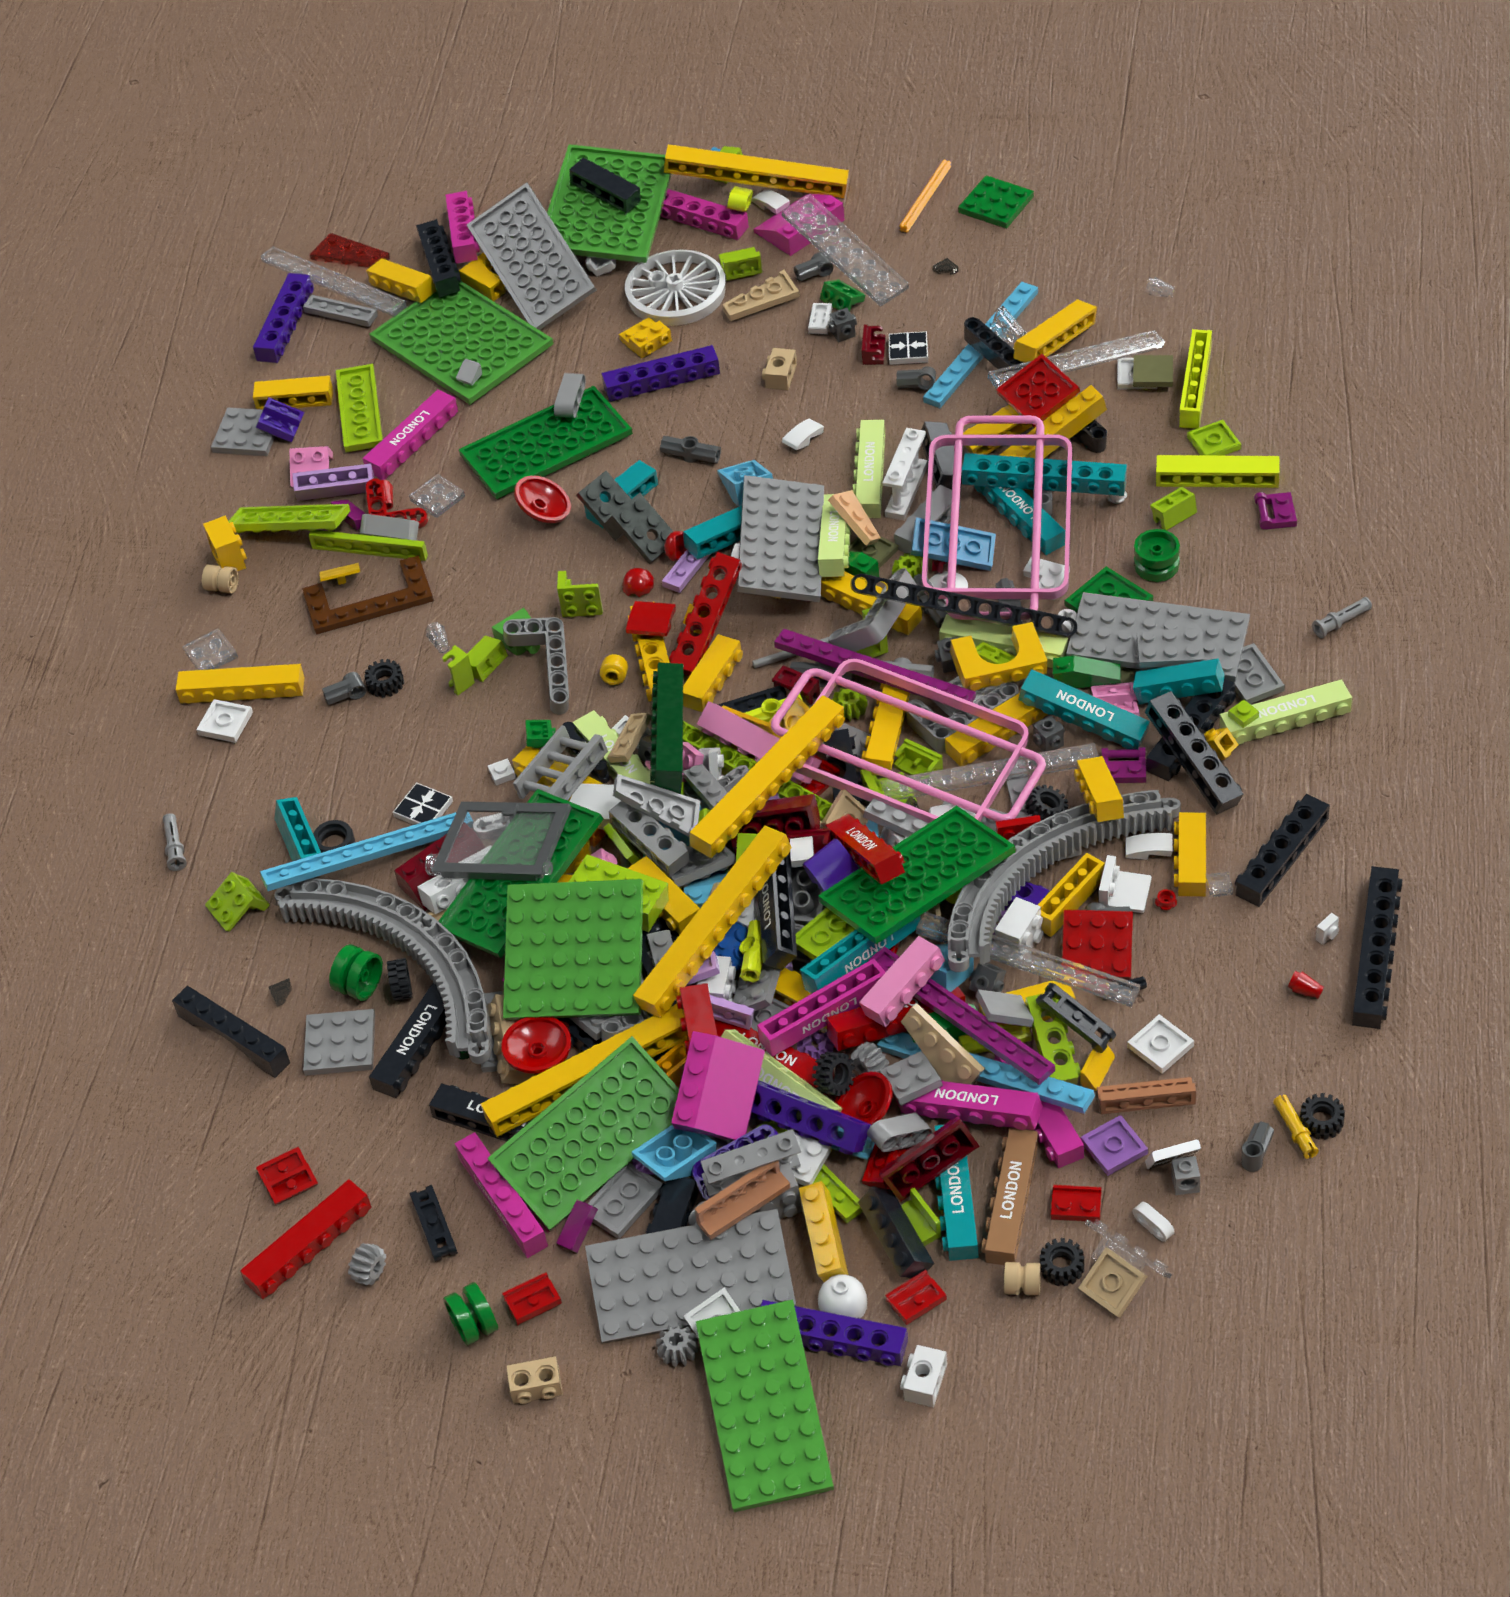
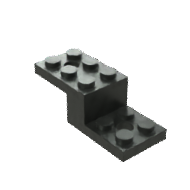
M607 471L603 472L576 495L615 541L622 535H625L649 564L665 551V540L674 531L641 493L631 499ZM600 494L607 495L609 502H603L600 499ZM647 532H653L656 539L650 540L647 537Z

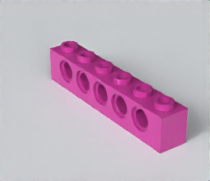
M667 190L660 217L738 240L749 227L746 212L728 209L727 206L674 190Z
M467 191L445 194L455 262L457 264L478 260L479 244L467 226L468 223L475 219L472 197L468 198Z

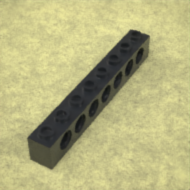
M1371 866L1352 1026L1380 1029L1381 1020H1386L1388 1006H1383V1002L1389 1001L1390 988L1385 986L1386 983H1391L1392 969H1388V964L1393 965L1394 951L1390 950V946H1395L1396 932H1392V928H1397L1399 915L1394 914V910H1399L1401 897L1396 896V893L1401 892L1403 879L1398 878L1399 869Z

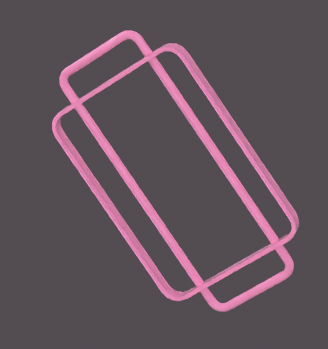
M965 416L957 422L955 435H942L931 442L929 447L922 567L923 587L981 599H1030V609L1038 610L1039 599H1057L1067 592L1069 586L1072 445L1068 438L1062 435H1044V423L1036 416ZM966 424H1034L1036 426V435H963V428ZM1036 445L1031 588H955L962 446ZM1044 445L1062 446L1068 452L1064 581L1059 587L1051 589L1039 588ZM942 446H954L947 588H934L927 583L934 454ZM940 595L938 599H946L947 606L948 598L944 595ZM980 612V613H981L982 615L986 616V615H988L989 612ZM1000 612V617L1007 620L1010 617V612ZM948 613L950 617L958 620H981ZM1028 613L1021 614L1020 620L1030 619Z
M848 659L842 662L834 674L817 668L806 670L771 721V728L774 733L782 737L788 730L780 727L781 720L811 677H819L829 682L817 700L822 695L828 698L836 685H839L1013 753L980 806L825 744H821L817 750L976 813L974 818L980 822L983 817L994 821L1015 819L1046 767L1045 759L1042 755L1025 748L1028 742V728L1021 721L859 659ZM853 670L863 672L1016 731L1022 736V739L1018 745L842 678V676L846 672ZM1023 756L1035 761L1037 766L1010 812L1000 814L990 810L989 807L1019 757ZM804 764L801 769L795 771L839 790L845 789L850 794L871 802L873 798L927 823L938 818L936 815L807 764Z

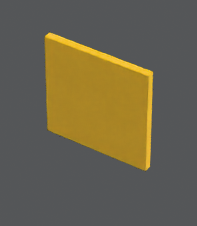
M359 563L319 572L320 581L337 578L339 585L345 584V576L360 572Z

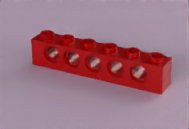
M717 552L715 558L712 557L709 562V573L701 581V592L699 595L696 594L693 600L694 608L692 613H688L685 619L686 627L684 632H680L677 638L678 646L676 651L673 650L669 657L670 663L683 664V674L687 676L691 675L709 648L738 579L739 572L743 567L740 559ZM718 574L725 575L722 580H716L715 578ZM710 593H717L714 599L707 598ZM703 611H709V612H710L707 617H705V618L700 617V613H701V612H703ZM694 630L702 631L699 636H692ZM688 648L694 649L691 655H685L684 651Z

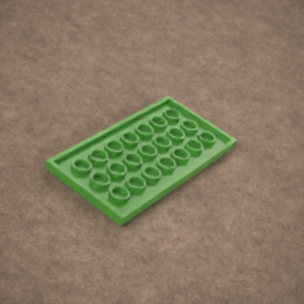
M631 1036L489 1156L488 1161L515 1189L545 1227L551 1231L570 1215L577 1199L585 1202L635 1159L631 1155L633 1150L672 1125L671 1122L679 1088L634 1037Z
M793 1299L696 1321L733 1511H743L834 1490Z

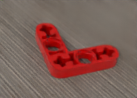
M373 478L367 482L366 495L369 514L394 518L403 517L404 519H408L407 516H410V520L417 521V515H421V520L417 521L419 522V528L424 527L428 523L427 513L422 508L387 512L385 489L382 481ZM377 485L378 487V496H375L373 492V486ZM380 502L383 506L380 510L372 509L373 504Z

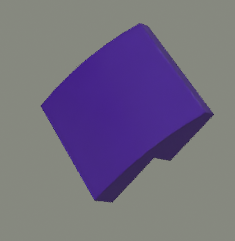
M268 398L256 428L292 442L304 412Z
M838 839L832 840L802 864L811 882L818 885L821 893L859 869Z

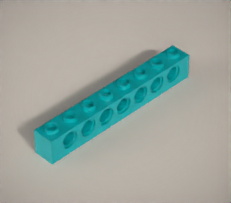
M965 453L962 466V485L1034 489L1035 458ZM1043 459L1042 490L1067 492L1068 460ZM1072 461L1071 492L1124 496L1127 464Z

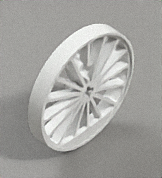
M670 250L648 257L647 263H638L627 276L625 293L630 308L641 319L644 320L650 317L655 322L661 321L665 326L685 325L703 319L718 308L725 296V273L721 265L706 254L692 250ZM672 262L673 273L669 275L662 264ZM675 262H686L681 273H676ZM692 263L699 264L696 268H694L691 272L687 274ZM654 267H657V269H658V270L653 271V272L649 271L650 269H652V268H654ZM705 268H709V269H710V271L698 275V274L701 273ZM642 275H644V276L648 277L649 280L639 279V278H640ZM713 277H716V280L706 281V280H708V279H711V278H713ZM633 286H641L647 288L633 289ZM637 296H644V297L639 298V299H636V298H635V297H637ZM699 296H704V297H708V298L705 300V299H703V298H701V297H699ZM675 297L676 311H668ZM678 297H680L687 309L679 310ZM688 299L698 303V305L693 307ZM653 302L648 307L645 306V304ZM665 302L662 310H656L661 304Z

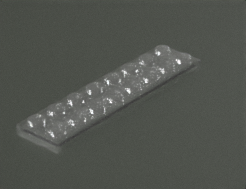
M808 194L782 211V217L880 307L909 289V283L811 194Z

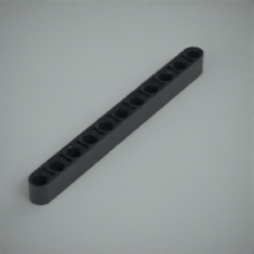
M970 317L965 320L964 340L1008 379L1028 365L1015 359V350L980 319ZM1093 420L1074 435L1092 452L1101 453L1106 449L1107 430L1096 420Z
M866 574L855 575L850 581V587L853 592L866 596L1010 626L1023 624L1020 620L1021 614L1028 613L1030 615V622H1033L1036 631L1066 637L1073 635L1077 631V622L1071 617ZM857 578L865 580L866 586L864 589L856 588L855 580ZM878 582L886 585V592L884 594L876 591V584ZM898 587H904L907 590L905 598L897 596L896 590ZM919 591L927 593L928 599L925 603L917 599ZM940 595H944L948 598V604L946 607H942L938 604V598ZM960 600L968 602L969 608L967 611L959 609L958 604ZM981 604H986L989 607L988 615L984 616L979 612ZM1002 608H1006L1010 612V617L1007 620L1000 617ZM1043 617H1048L1051 621L1048 629L1041 625ZM1064 621L1071 624V631L1069 633H1065L1062 630V623Z

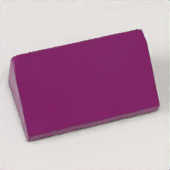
M349 500L330 502V504H349L350 512L344 518V521L355 530L360 529L362 514L366 513Z
M577 1199L556 1243L578 1253L598 1209Z

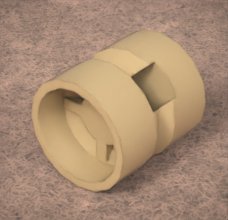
M217 565L205 566L202 574L204 590H219L225 593L235 592L238 585V571L236 568H221Z
M1005 1262V1294L1019 1295L1021 1291H1024L1025 1295L1040 1296V1263H1026L1025 1266H1021L1019 1262Z

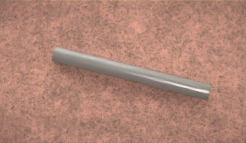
M828 637L820 639V641L831 644L828 641ZM782 651L753 660L752 663L754 668H759L797 655Z

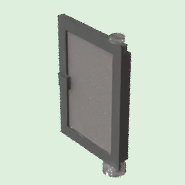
M461 801L439 854H429L426 858V872L430 876L442 875L443 878L537 881L538 878H543L544 875H551L553 864L550 860L572 807L567 803Z

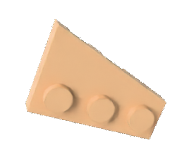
M853 490L834 494L828 499L830 504L866 546L876 543L881 538Z

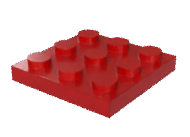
M1040 354L996 389L997 394L1021 416H1036L1042 421L1081 392L1079 386L1043 354Z
M1064 910L1062 978L1067 976V978L1131 979L1133 911Z

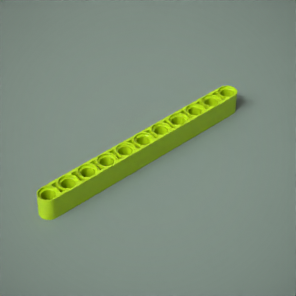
M683 721V742H689L697 750L700 748H720L721 755H724V767L721 768L723 775L741 765L747 766L750 770L757 763V761ZM791 780L784 783L778 790L780 798L814 794ZM815 794L820 820L823 821L832 803Z

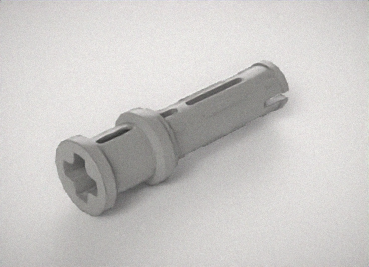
M1363 597L1361 600L1337 613L1330 612L1325 618L1313 621L1312 628L1319 638H1324L1328 632L1339 630L1343 623L1370 610L1372 603L1369 598Z
M169 813L163 816L167 841L165 847V854L168 856L167 866L170 870L179 871L185 868L187 862L186 858L183 857L184 846L179 840L176 816Z

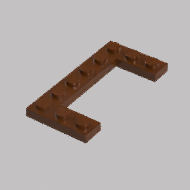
M419 555L400 560L401 569L408 588L330 610L322 583L302 588L316 635L433 602V595Z

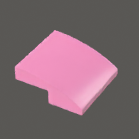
M1134 682L1091 686L1092 696L1139 716L1137 698L1133 690Z

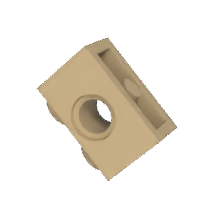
M773 348L771 355L767 356V367L762 371V380H765L766 388L789 390L797 366L796 350Z

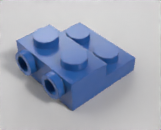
M738 922L731 926L724 939L713 950L716 956L731 957L732 966L736 967V971L742 968L744 954L739 950L742 941L747 938L748 929Z

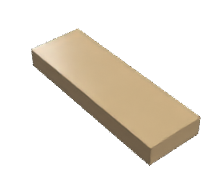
M649 713L630 715L607 757L610 763L628 762L651 721Z

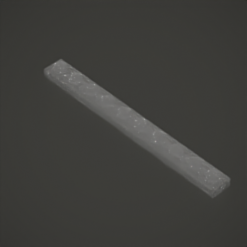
M274 246L261 255L262 262L288 273L310 275L312 283L393 317L407 307L406 301Z
M1155 330L1047 358L1065 373L1164 347L1165 341ZM1031 361L990 371L987 378L997 389Z
M1095 743L1038 753L1042 755L1046 763L1042 774L1076 769L1077 760L1099 757ZM1020 756L1006 781L1031 777L1037 763ZM1010 758L906 777L944 792L996 782ZM890 779L881 780V788L885 796L895 800L928 795Z
M925 912L916 928V934L948 944L950 920ZM993 935L991 939L990 959L1131 1008L1140 991V985L996 935Z

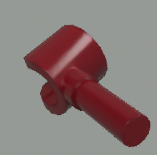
M932 560L931 571L943 573L944 565L947 562Z

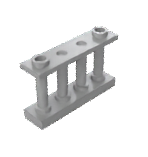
M561 725L513 782L519 798L524 799L530 790L536 791L540 789L568 800L608 752L602 736L595 734L588 743L570 739L566 727ZM566 747L581 750L576 757L561 754ZM555 761L569 765L564 772L549 769ZM542 776L557 779L551 787L537 783Z
M793 1129L702 1160L701 1165L704 1173L701 1175L709 1198L721 1192L720 1185L738 1180L754 1169L779 1161V1166L789 1163L792 1170L801 1167L797 1154L801 1153Z

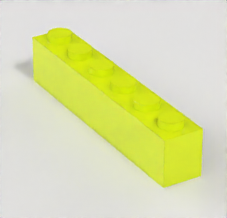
M1192 329L1180 405L1179 427L1197 429L1200 427L1212 346V331Z
M1157 455L1156 487L1279 488V456Z

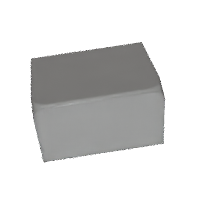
M464 359L456 380L472 386L482 375L481 365L472 360Z

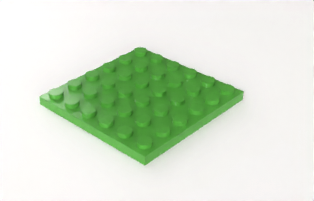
M627 879L508 885L503 1018L505 1020H520L525 1017L576 1018L641 1015V1009L635 1001L633 994L641 985L643 880Z

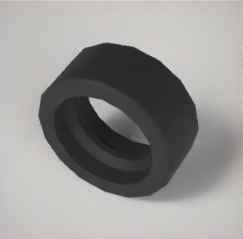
M340 820L326 821L320 824L313 833L321 853L355 843L352 828L349 824ZM338 834L346 837L337 846L326 847L322 845V842L331 835Z

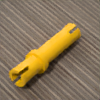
M1287 1095L1277 1096L1273 1103L1289 1128L1293 1142L1298 1144L1306 1159H1309V1155L1311 1158L1315 1157L1319 1150L1310 1137L1309 1129L1302 1124Z

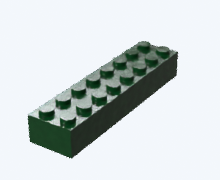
M658 662L657 671H653L651 699L652 741L650 750V781L654 782H650V784L681 794L683 773V664Z

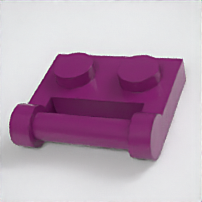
M1259 492L1254 495V500L1258 505L1261 519L1259 523L1261 529L1297 527V518L1291 492L1276 494ZM1267 504H1271L1274 519L1268 516Z
M1139 747V749L1108 750V748H1101L1102 756L1115 783H1146L1145 747ZM1139 758V761H1108V759Z

